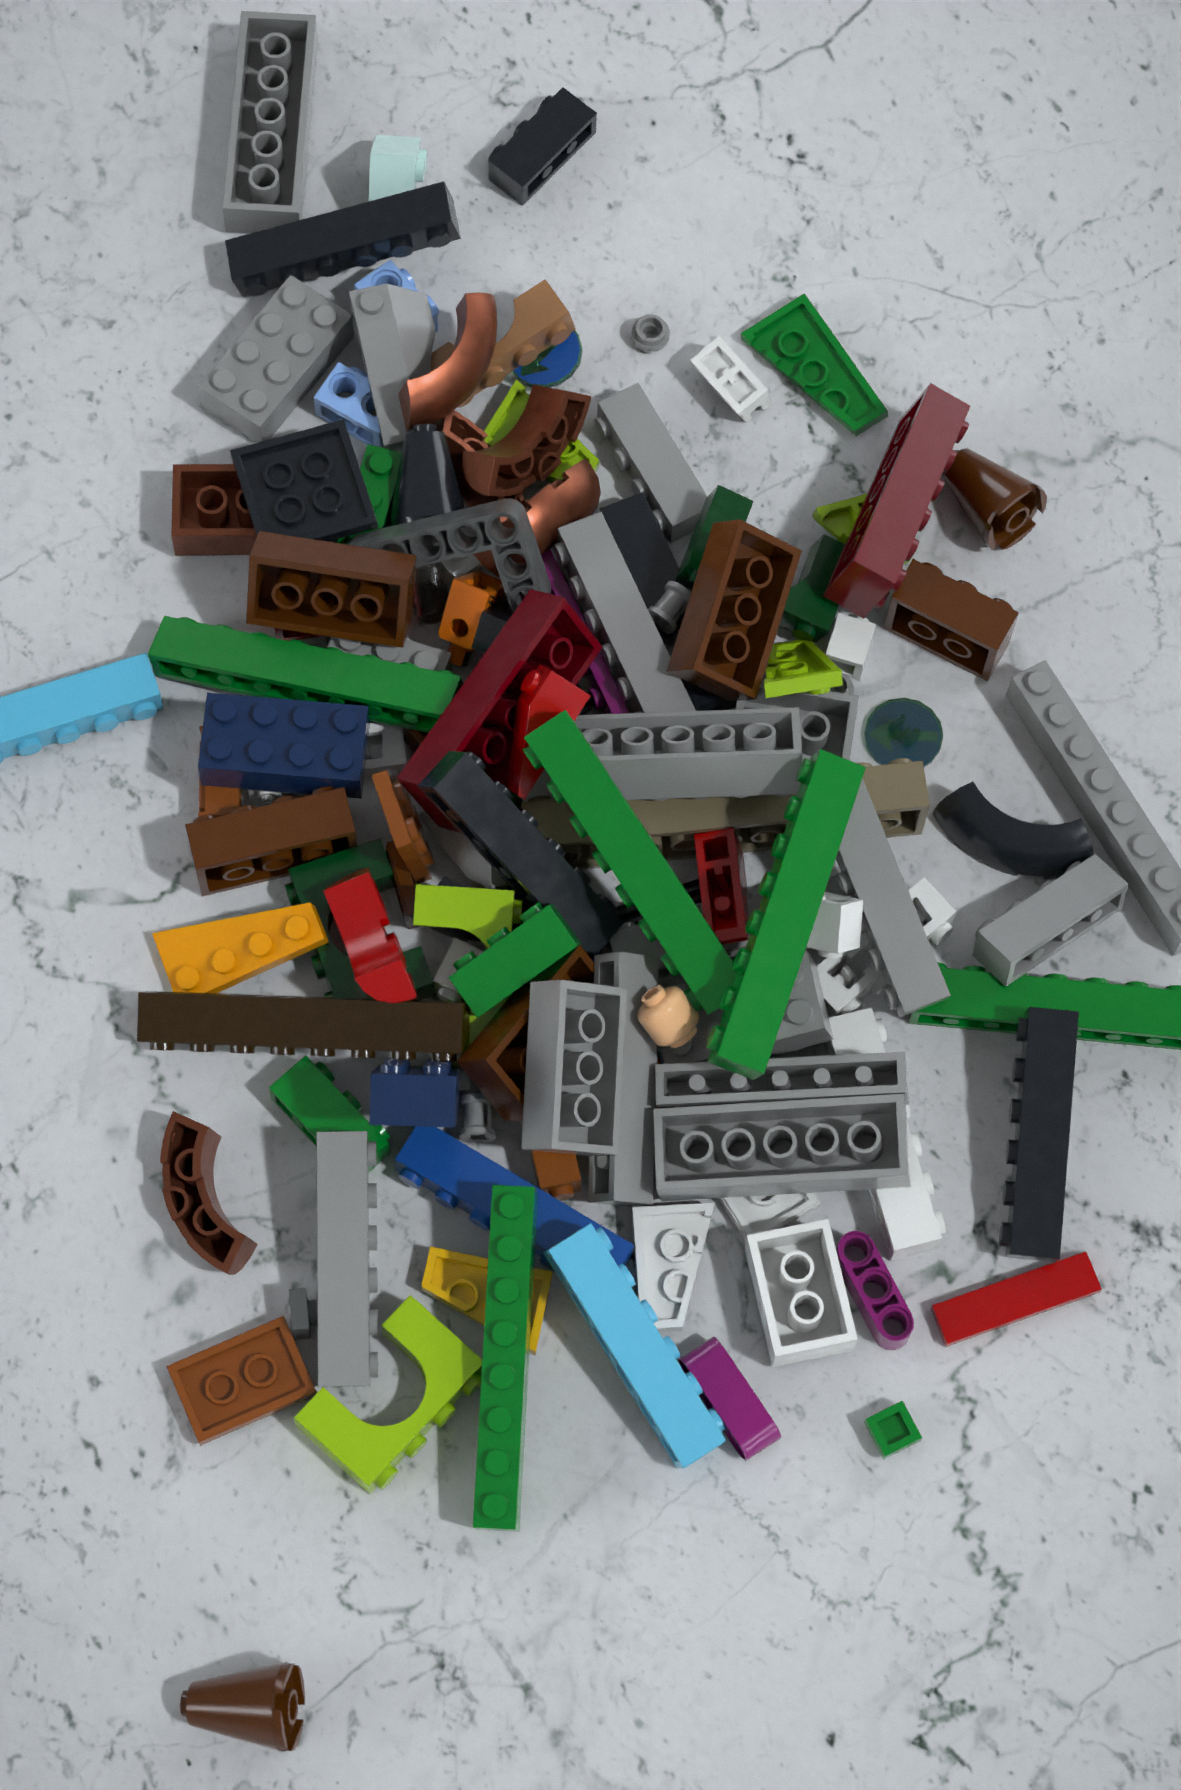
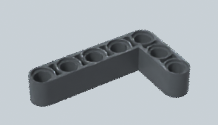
M514 499L497 500L358 534L351 537L346 543L347 545L390 551L387 544H395L401 549L402 553L417 555L416 568L491 550L513 613L525 597L522 590L532 589L551 593V584L527 511L519 501ZM498 517L509 518L513 522L514 527H504L498 521ZM461 526L471 527L475 530L477 536H467L461 530ZM424 535L434 536L440 545L434 546L426 542ZM510 554H520L525 558L526 564L514 562Z

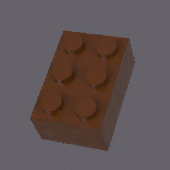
M913 559L906 570L907 573L902 584L891 596L884 629L988 682L1010 643L1019 612L1013 610L1012 606L1002 599H992L978 592L971 583L964 580L956 581L944 575L937 566L928 562L921 563Z

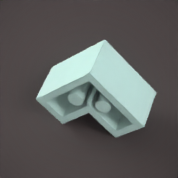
M375 136L370 152L369 201L417 189V182H424V174L427 170V150L421 149V137Z

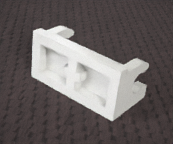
M720 336L690 359L691 364L745 422H749L752 419L750 414L758 406L766 410L772 405L768 389Z

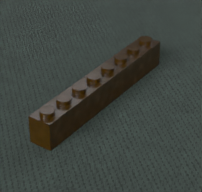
M163 991L138 992L137 1042H150V1050H175V1043L190 1044V1051L214 1052L215 1045H230V1053L251 1054L255 1053V1046L270 1047V1054L295 1055V1048H311L310 1056L333 1057L335 1056V1049L351 1050V1057L376 1058V1051H392L391 1059L415 1060L416 1052L432 1053L433 1061H457V1054H463L469 1047L470 1007L466 1002L409 1000L393 1004L377 1001L376 999Z

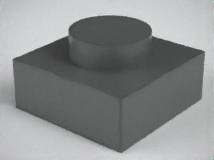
M306 1287L289 1289L294 1339L311 1338L310 1325H318L316 1299L308 1300Z

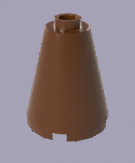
M968 448L954 450L957 452L956 458L946 473L942 472V477L984 543L992 550H995V546H999L1004 550L1020 542L1036 525L1031 519L1037 510L1043 514L1046 508L1047 496L1044 490L1033 482Z
M285 1662L194 1681L190 1684L188 1690H184L181 1695V1715L187 1717L188 1724L196 1728L282 1752L293 1751L299 1743L304 1719H296L298 1705H305V1687L301 1668L299 1665H294V1663Z

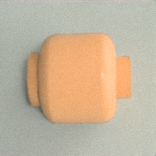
M658 985L648 990L642 996L641 1001L643 1004L638 1010L637 1019L658 1046L677 1048L695 1036L698 1029L696 1025L699 1020V1013L695 1011L685 993L679 987L670 986L663 988L661 985Z

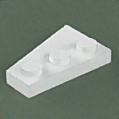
M715 1202L632 1207L638 1299L640 1302L644 1299L647 1300L658 1318L654 1325L659 1332L682 1331Z

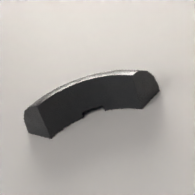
M974 781L946 796L937 804L932 813L943 831L964 852L967 850L985 861L988 867L1013 876L1023 874L1043 876V879L1059 878L1073 863L1077 861L1082 863L1094 855L1089 834L1081 818L1072 822L1055 825H1040L1018 820L992 805L978 790Z

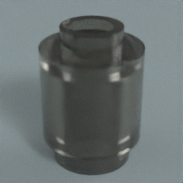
M434 564L417 567L415 571L412 614L417 616L420 624L440 623L449 595L445 572Z

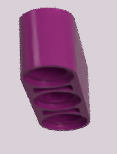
M862 1231L847 1232L841 1237L836 1248L844 1283L876 1343L886 1350L900 1349L907 1343L913 1331L914 1319L912 1313L869 1235ZM850 1246H856L864 1252L865 1259L853 1262L847 1259L843 1250ZM870 1282L877 1283L883 1288L885 1295L878 1299L870 1298L865 1294L863 1286ZM888 1319H895L902 1324L904 1333L897 1336L890 1335L884 1330L882 1323Z
M716 1337L710 1338L678 1359L683 1372L686 1374L690 1371L699 1382L703 1390L699 1397L708 1410L713 1408L718 1413L726 1428L723 1430L724 1434L744 1461H747L781 1439L780 1431L772 1417Z

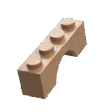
M546 279L513 300L515 315L510 330L495 344L491 362L478 387L457 408L467 405L473 399V396L487 387L498 385L507 374L519 366H526L532 363L538 354L552 345L561 344L569 337L570 333L576 330L569 311ZM447 342L432 352L431 371L438 368L451 356L454 348L452 343Z

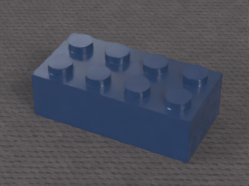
M207 693L198 761L201 785L311 795L313 791L322 787L330 786L335 789L344 787L347 798L362 799L370 728L368 706Z
M386 1058L382 1064L373 1070L370 1081L369 1125L456 1126L459 1118L460 1067H452V1061H433L432 1059H427L423 1066H410L411 1060Z

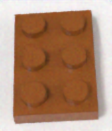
M387 770L371 775L398 853L417 884L431 880L432 876L428 866L435 864L430 847L427 841L424 840L420 830L423 827L415 805H412L403 785L399 781L393 782Z
M284 1316L166 1366L200 1446L317 1394Z

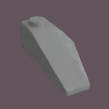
M387 283L349 291L353 320L384 448L403 445L405 434L413 432V430L406 431L398 393L407 380L418 378L431 372L435 326L427 294Z

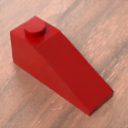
M539 665L536 670L529 672L521 685L522 693L517 702L507 788L524 800L544 770L543 766L536 770L524 753L523 749L529 746L524 737L564 710L568 711L575 721L590 698L589 694L542 665Z
M732 827L694 834L703 916L722 945L748 940V933L745 932L748 921L747 880L743 848L735 829Z

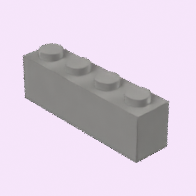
M636 383L599 401L597 418L594 419L596 429L603 440L609 439L614 447L613 456L622 471L627 469L632 477L631 485L635 495L644 493L661 531L665 532L671 543L694 532L707 495L640 384Z
M1096 854L1082 863L1077 861L1053 882L1051 880L1044 882L1033 895L1024 901L1021 899L1015 901L1007 909L1006 913L997 919L985 921L976 931V941L972 956L1006 987L1121 910L1129 884Z

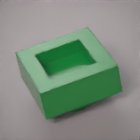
M903 1400L866 1418L864 1421L883 1460L922 1440V1436Z

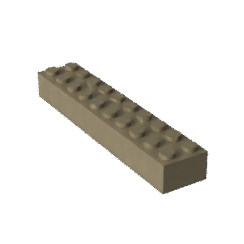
M899 758L890 761L886 765L872 766L871 763L867 762L857 763L866 767L863 780L886 837L922 834L930 807L923 761L912 762L908 758ZM790 794L784 797L759 795L745 798L730 796L708 797L706 799L671 798L663 801L642 799L627 800V802L665 859L671 861L696 858L694 834L734 827L741 843L743 853L772 850L778 834H784L788 820L783 818L787 803L792 795L797 797V794ZM545 795L532 797L528 802H521V809L529 812L538 821V831L545 838L553 839L565 851L563 858L571 866H576L581 870L600 868L592 855L597 850V847L589 835L584 839L579 836L569 820L575 814L567 802L559 805L555 799Z

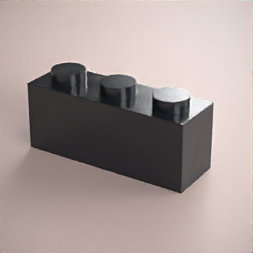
M564 87L554 96H547L540 104L537 113L529 121H522L515 129L513 137L504 146L500 144L492 151L488 158L489 181L523 206L596 133L597 112Z

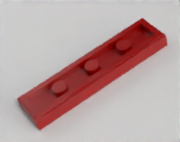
M1087 1251L934 1304L930 1309L945 1347L1098 1294L1102 1288Z

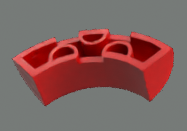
M369 867L350 874L323 890L346 947L354 978L361 989L377 1001L393 1004L416 998V989L410 973L407 974L406 959L395 932L387 934L385 926L391 923Z

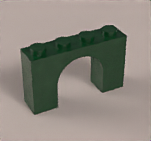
M720 485L708 495L676 579L685 582L686 586L692 590L713 523L738 519L746 522L753 504L752 500ZM825 534L811 546L799 580L795 586L790 588L779 624L780 627L791 631L795 638L815 643L829 632L839 606L825 598L823 594L845 546L844 543Z
M380 838L288 869L290 883L285 884L284 887L290 905L294 906L310 902L315 905L329 943L315 948L316 955L310 957L317 979L325 978L330 990L323 993L324 997L374 999L361 989L354 978L349 957L334 945L330 937V928L334 916L323 890L334 882L366 867H369L379 893L394 888V874ZM421 946L404 951L407 974L410 973L417 993V997L411 1000L419 1001L434 996V981Z

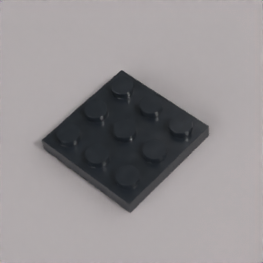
M344 419L230 450L231 459L256 537L259 531L330 542L378 528L377 519Z

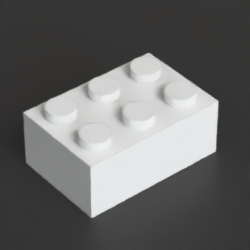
M829 1219L747 1235L744 1250L771 1366L777 1367L854 1351L858 1338Z

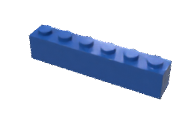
M416 1126L395 1158L396 1171L400 1172L398 1177L403 1182L415 1189H419L422 1185L435 1193L433 1198L438 1203L450 1210H454L457 1206L470 1214L468 1218L473 1224L485 1231H490L492 1185L535 1187L538 1192L535 1254L541 1257L540 1263L553 1272L555 1271L543 1252L590 1223L595 1230L601 1227L607 1234L613 1245V1249L609 1252L617 1265L623 1263L627 1266L633 1256L634 1244L437 1127Z

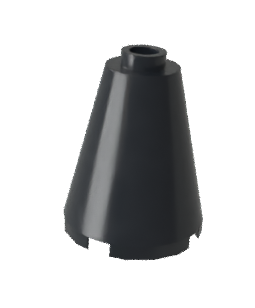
M435 424L413 425V432L405 434L389 517L390 527L465 509L445 433L437 431Z

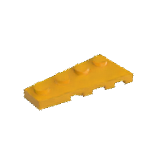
M311 902L152 933L173 992L219 993L329 943L316 906Z

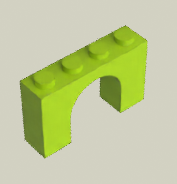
M416 884L414 926L465 930L477 936L488 949L490 948L486 942L488 938L505 926L512 932L513 924H521L519 916L522 915V900L515 899L514 890ZM511 995L478 1018L470 1009L469 1046Z
M411 1295L382 1324V1333L419 1368L424 1377L426 1389L418 1409L400 1423L389 1426L372 1425L357 1418L330 1392L322 1387L294 1417L296 1427L369 1494L376 1487H379L381 1490L387 1487L399 1472L395 1468L406 1455L410 1459L417 1455L428 1441L424 1437L435 1424L441 1428L447 1423L457 1410L453 1406L463 1394L470 1397L481 1386L482 1359Z

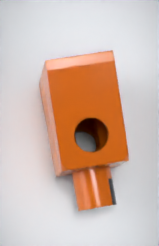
M478 570L453 579L438 636L441 639L451 642L448 652L451 653L452 664L462 667L468 666L472 652L475 651L472 648L482 611L506 597L500 579Z

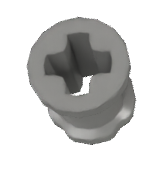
M675 581L667 582L664 586L665 593L655 606L648 608L655 626L667 634H672L677 628L676 623L686 611L691 592L686 587Z
M483 1093L463 1094L460 1103L464 1106V1128L460 1129L459 1138L468 1142H490L495 1140L496 1130L492 1129V1104Z

